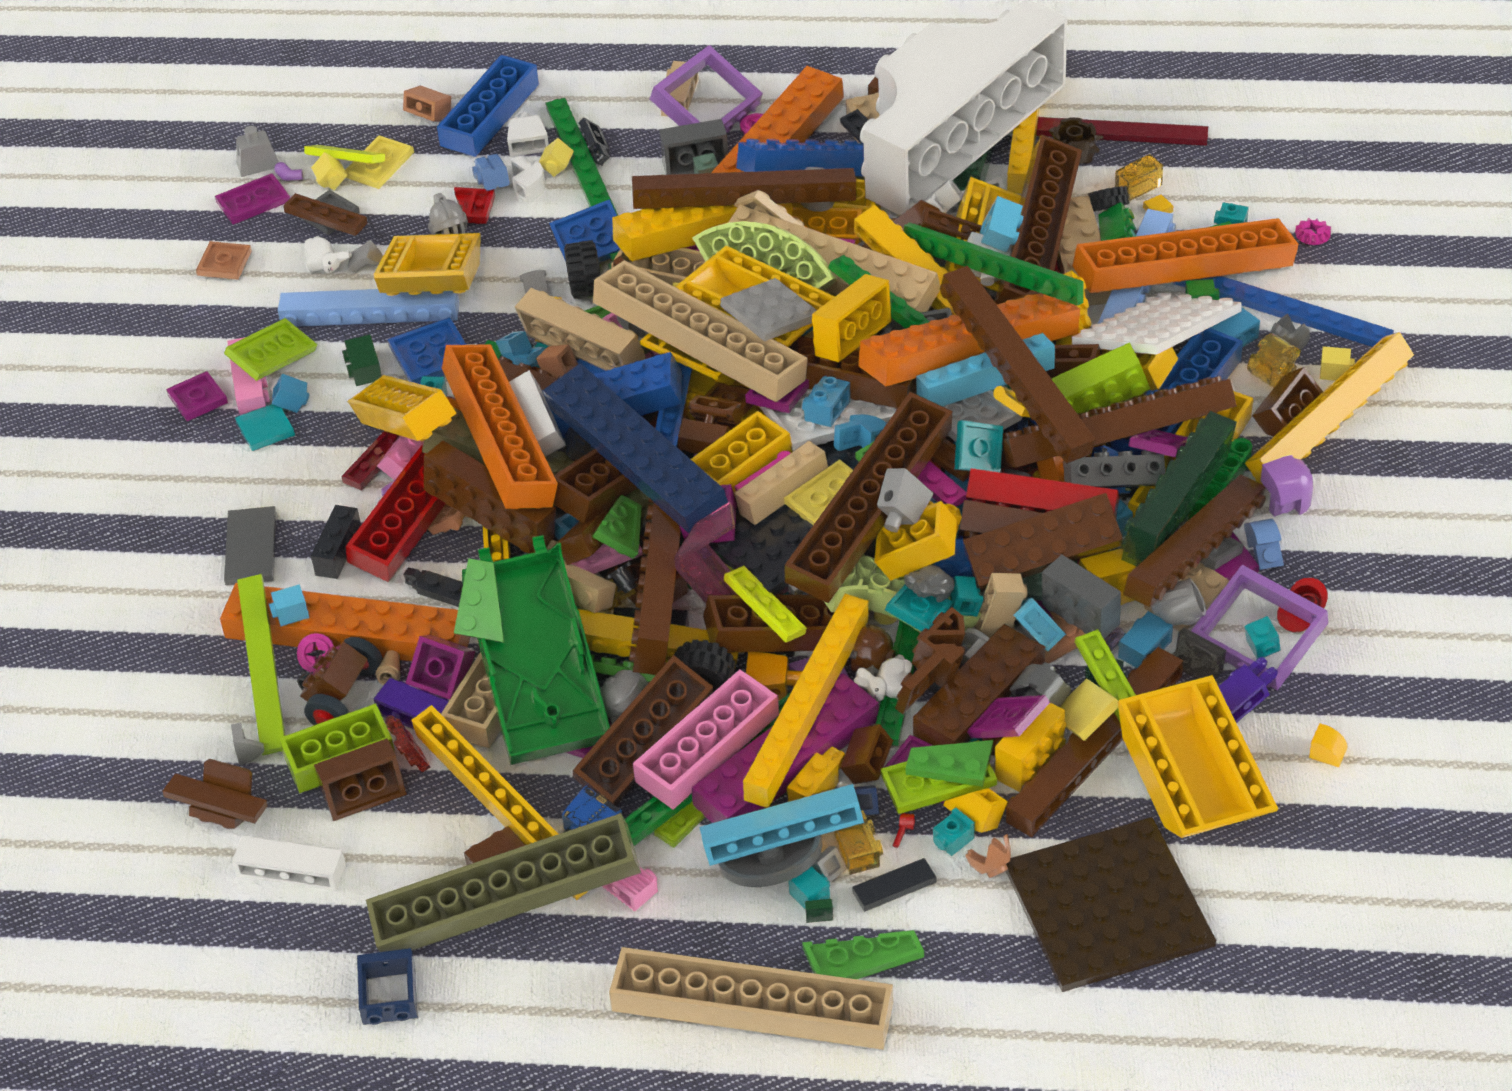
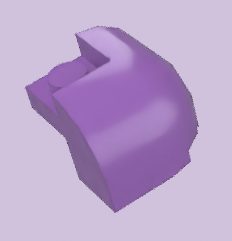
M1289 455L1262 465L1261 482L1271 494L1270 513L1274 517L1294 509L1299 515L1305 513L1311 506L1313 493V477L1306 464L1301 459H1296Z

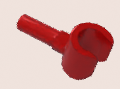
M904 813L900 815L899 829L893 842V847H899L905 834V829L914 830V814Z

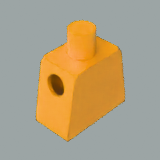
M748 652L746 674L778 695V700L787 695L788 686H795L803 672L789 670L788 657L764 652Z

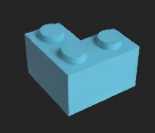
M997 196L982 223L980 234H983L981 243L1007 252L1011 244L1015 245L1019 236V232H1016V229L1020 228L1024 217L1021 215L1023 206Z

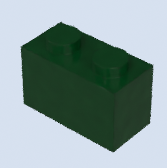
M371 334L344 340L346 350H342L345 364L349 363V365H346L349 378H354L356 386L375 382L382 377Z

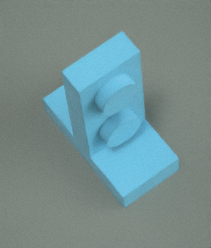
M1028 597L1026 600H1023L1021 608L1013 615L1040 644L1045 646L1047 651L1066 635L1032 598Z

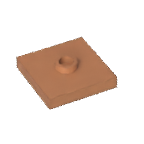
M209 241L196 268L197 276L239 280L252 252L251 245Z

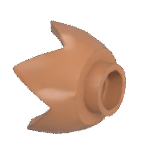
M1008 834L1004 836L1005 846L996 838L992 839L991 844L988 846L987 857L978 854L972 849L968 850V853L965 854L968 863L979 873H987L989 878L1008 870L1006 863L1011 858Z

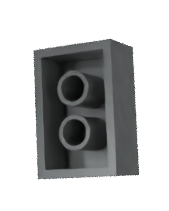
M722 119L659 129L662 163L666 175L694 174L693 157L713 153L719 164L728 154L727 133Z
M1064 555L1059 556L1042 571V605L1048 611L1056 613L1067 623L1081 629L1085 634L1098 629L1104 639L1120 625L1121 591Z

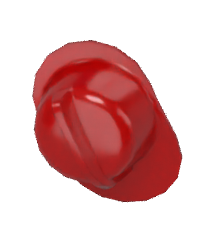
M1311 577L1303 578L1297 581L1290 589V591L1325 608L1328 600V591L1325 585L1318 579ZM1280 607L1277 610V620L1280 626L1287 631L1293 633L1303 632L1311 625Z

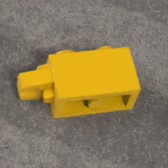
M834 747L828 749L823 755L816 752L788 785V802L822 793L823 790L834 789L839 783L838 770L845 753Z

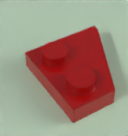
M454 187L456 200L461 206L462 211L465 212L468 223L487 224L496 196L495 189L487 191L481 188Z

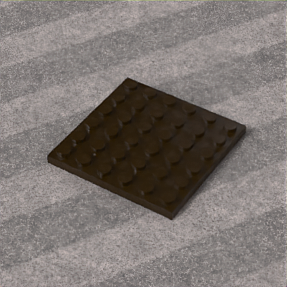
M1153 817L1012 857L1006 863L1008 870L1005 872L1062 992L1216 947V938Z

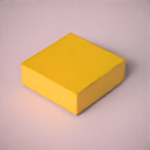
M1162 194L1143 202V208L1146 211L1151 209L1172 213L1174 206Z

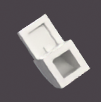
M517 156L511 160L514 194L529 204L542 195L545 190L543 167L539 162L530 165L529 162H525Z
M949 178L923 201L939 208L940 212L947 213L952 206L962 199L963 193Z

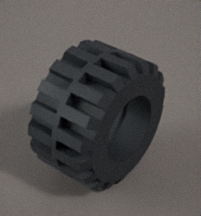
M593 240L566 244L564 253L571 295L574 299L591 297L594 293V280L601 276L596 245Z
M697 639L692 640V643L688 641L683 643V646L677 648L674 656L713 686V692L735 674L736 663L733 660V655L727 653L725 647H720L715 642L710 643L708 642L709 640L699 641Z

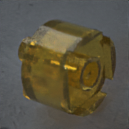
M1270 333L1259 342L1257 347L1260 350L1257 355L1252 353L1247 365L1248 372L1274 388L1284 374L1297 369V366L1294 364L1301 350L1280 336Z

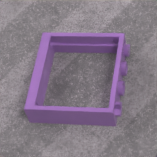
M708 45L655 85L649 99L678 126L699 123L700 121L675 100L670 93L709 65L746 99L721 118L726 133H728L735 123H740L748 113L756 111L757 107L761 105L760 100L763 93Z
M1242 565L1207 609L1205 616H1202L1191 630L1192 641L1198 650L1202 652L1207 651L1213 654L1221 663H1229L1236 669L1241 668L1244 664L1248 667L1254 662L1252 659L1208 636L1244 588L1310 623L1311 625L1276 669L1278 671L1276 678L1266 686L1278 691L1328 625V611ZM1264 668L1257 676H1260L1268 668Z

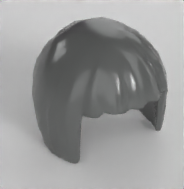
M1288 314L1277 323H1274L1271 329L1273 345L1280 352L1286 354L1300 351L1310 340L1308 327L1303 323L1295 329Z

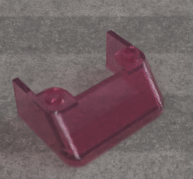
M730 502L699 520L693 526L674 558L676 570L705 604L708 595H738L723 580L724 575L731 570L709 546V543L735 528L733 509ZM788 586L775 595H783L789 591Z

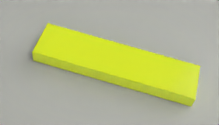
M323 145L304 146V154L321 157L325 152L336 159L371 164L385 161V154Z
M745 566L724 575L723 580L786 643L805 635L807 628L771 592H768L763 587V584Z

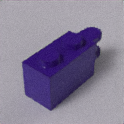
M1264 657L1256 659L1248 667L1244 664L1241 668L1234 670L1227 680L1220 686L1218 685L1236 723L1270 695L1266 686L1276 678L1278 671L1274 667H1269L1260 676H1257L1267 666L1268 661Z

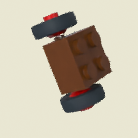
M349 637L336 648L332 646L325 656L321 655L313 664L315 669L313 674L310 673L302 683L304 689L300 694V697L307 701L304 713L311 724L317 725L349 713L347 707L340 701L347 696L358 675L371 676L376 673L377 668L382 662V655L377 647L365 639Z

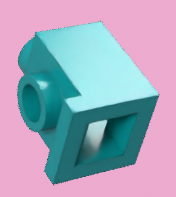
M955 576V587L950 595V599L953 601L952 608L963 616L977 617L984 599L983 596H980V589L976 587L975 577Z
M956 807L952 810V814L933 828L934 844L951 856L974 839V822Z

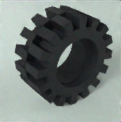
M1127 186L1106 188L1088 193L1093 211L1107 210L1120 202L1124 206L1130 204Z

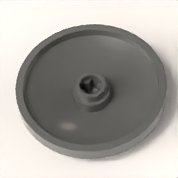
M818 835L722 862L718 865L723 876L737 885L746 887L777 885L799 876L816 862L822 851V837Z

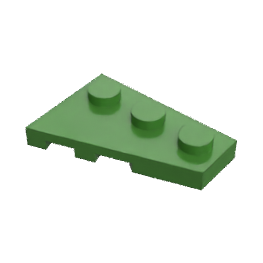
M621 495L615 501L592 537L617 550L620 554L634 559L639 552L642 505Z
M468 558L454 634L479 639L485 638V640L504 643L494 563Z
M993 740L911 748L906 765V775L983 787L993 750Z

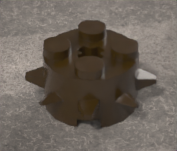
M1066 118L1061 120L1060 125L1057 127L1054 126V128L1049 129L1053 139L1082 150L1079 164H1089L1093 161L1094 154L1100 151L1095 141L1102 139L1103 136L1096 135V128L1093 123L1087 124L1082 122V118Z

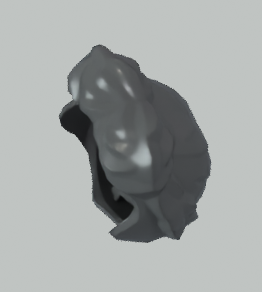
M928 565L918 571L904 575L906 586L913 590L918 597L935 596L938 603L947 599L955 587L953 578L936 565Z

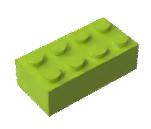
M1130 342L1052 378L1076 413L1089 412L1090 409L1111 406L1110 404L1126 401L1150 390L1146 376Z
M376 704L279 738L285 761L299 794L320 786L314 764L386 738L395 752L392 737Z

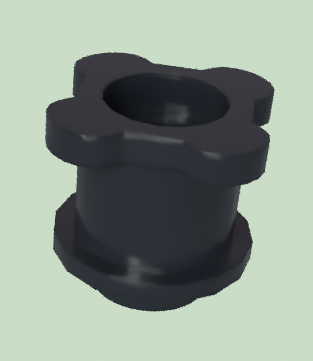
M630 561L605 577L607 580L613 579L618 587L617 592L623 590L626 594L637 587L635 581L638 580V577L635 578L628 566L632 565Z

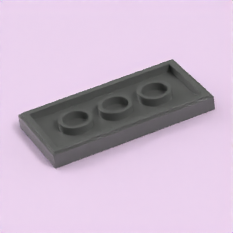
M275 506L228 510L224 570L225 585H235V583H238L237 579L259 574L262 575L264 582L274 581Z

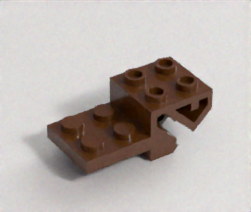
M716 382L704 396L697 394L689 402L688 406L690 409L689 413L692 417L696 418V421L683 418L678 434V449L692 454L700 453L739 425L742 417L754 405L746 403V394L751 388L736 385L728 386L724 383Z
M951 607L945 614L943 612L939 613L933 621V626L930 629L925 628L917 637L919 642L912 651L914 653L912 665L918 670L913 675L908 673L900 684L903 687L896 696L898 701L895 709L901 714H904L934 683L942 688L958 671L965 652L964 647L961 646L965 637V625L963 615Z

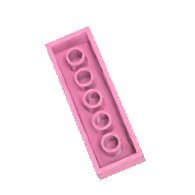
M742 670L737 671L633 763L635 782L671 809L676 808L692 793V787L734 756L779 715L778 695Z

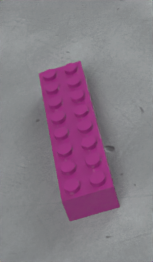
M844 673L837 678L772 803L787 792L788 785L816 752L823 755L831 747L840 751L850 743L855 729L872 726L876 723L879 713V702ZM772 727L692 787L693 805L712 823L765 809V807L744 801L743 780Z

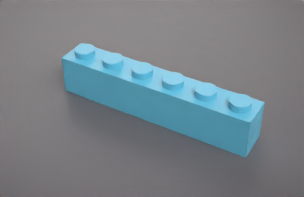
M1043 333L1023 339L1045 371L1054 369L1055 345ZM986 353L972 356L916 376L917 395L942 407L993 390L997 386L1007 385L998 369L991 364L990 358Z
M851 784L699 828L706 856L711 866L864 823L854 786Z

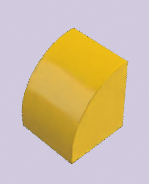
M1319 723L1311 741L1309 758L1340 767L1347 751V742L1337 730Z

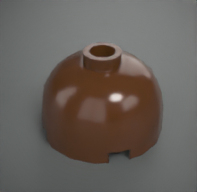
M867 624V627L864 626L853 648V651L857 652L856 659L851 658V669L853 672H857L859 668L866 669L874 666L879 670L883 662L889 658H895L896 650H893L891 636L878 626Z

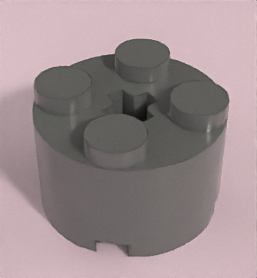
M1031 664L1024 669L1009 690L1011 695L1009 697L1046 695L1050 703L1061 707L1071 692V688L1056 673L1055 668L1051 664Z

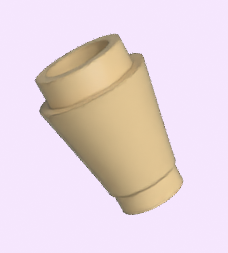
M387 651L376 670V677L380 684L384 685L389 678L397 681L400 679V655L396 651Z

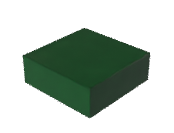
M832 899L805 901L806 923L832 921Z

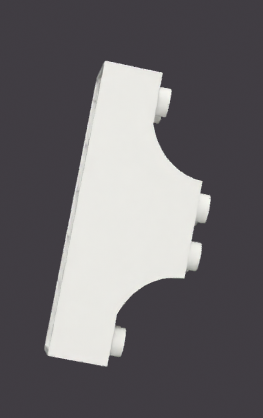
M1023 0L1011 11H1003L996 22L983 26L958 28L931 22L919 33L910 34L904 44L891 55L882 56L875 68V77L879 82V97L876 102V111L879 113V117L877 119H869L864 124L860 133V140L864 143V162L861 174L865 177L866 198L901 216L920 200H924L949 178L951 180L956 178L1060 91L1066 82L1067 17L1031 0Z

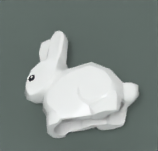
M319 236L305 241V250L307 252L306 266L310 273L321 270L331 273L339 267L342 261L352 256L347 251L334 254L330 242Z
M899 654L895 658H889L882 663L877 677H874L866 669L859 668L854 682L859 687L867 689L869 695L878 701L883 700L885 695L898 700L896 696L903 687L900 684L905 676L911 672L912 663L905 660L903 655Z

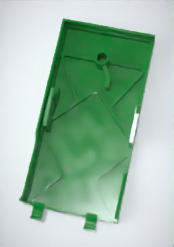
M543 535L532 537L535 553L495 562L492 561L489 547L478 549L479 559L494 563L504 643L485 640V638H477L510 765L594 746L610 728L579 610L576 608L565 568L561 543L555 545L551 550H547ZM462 569V583H464L466 569Z

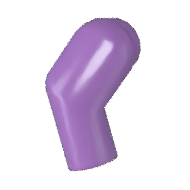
M284 162L276 163L274 167L275 173L283 181L303 180L302 169L291 170Z

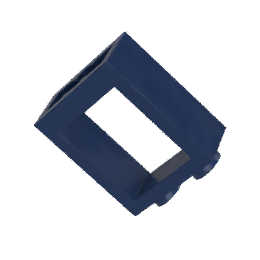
M412 949L357 955L358 1001L363 1025H377L382 1022L406 1021L418 1018L416 973ZM407 974L408 1000L369 1005L368 979Z

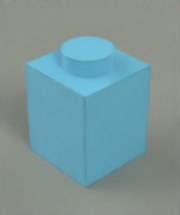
M300 584L271 593L273 603L269 604L273 618L278 617L280 626L309 618Z

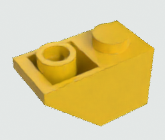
M986 788L946 800L943 806L950 811L956 807L974 822L975 831L983 833L998 828L1008 801L991 789Z

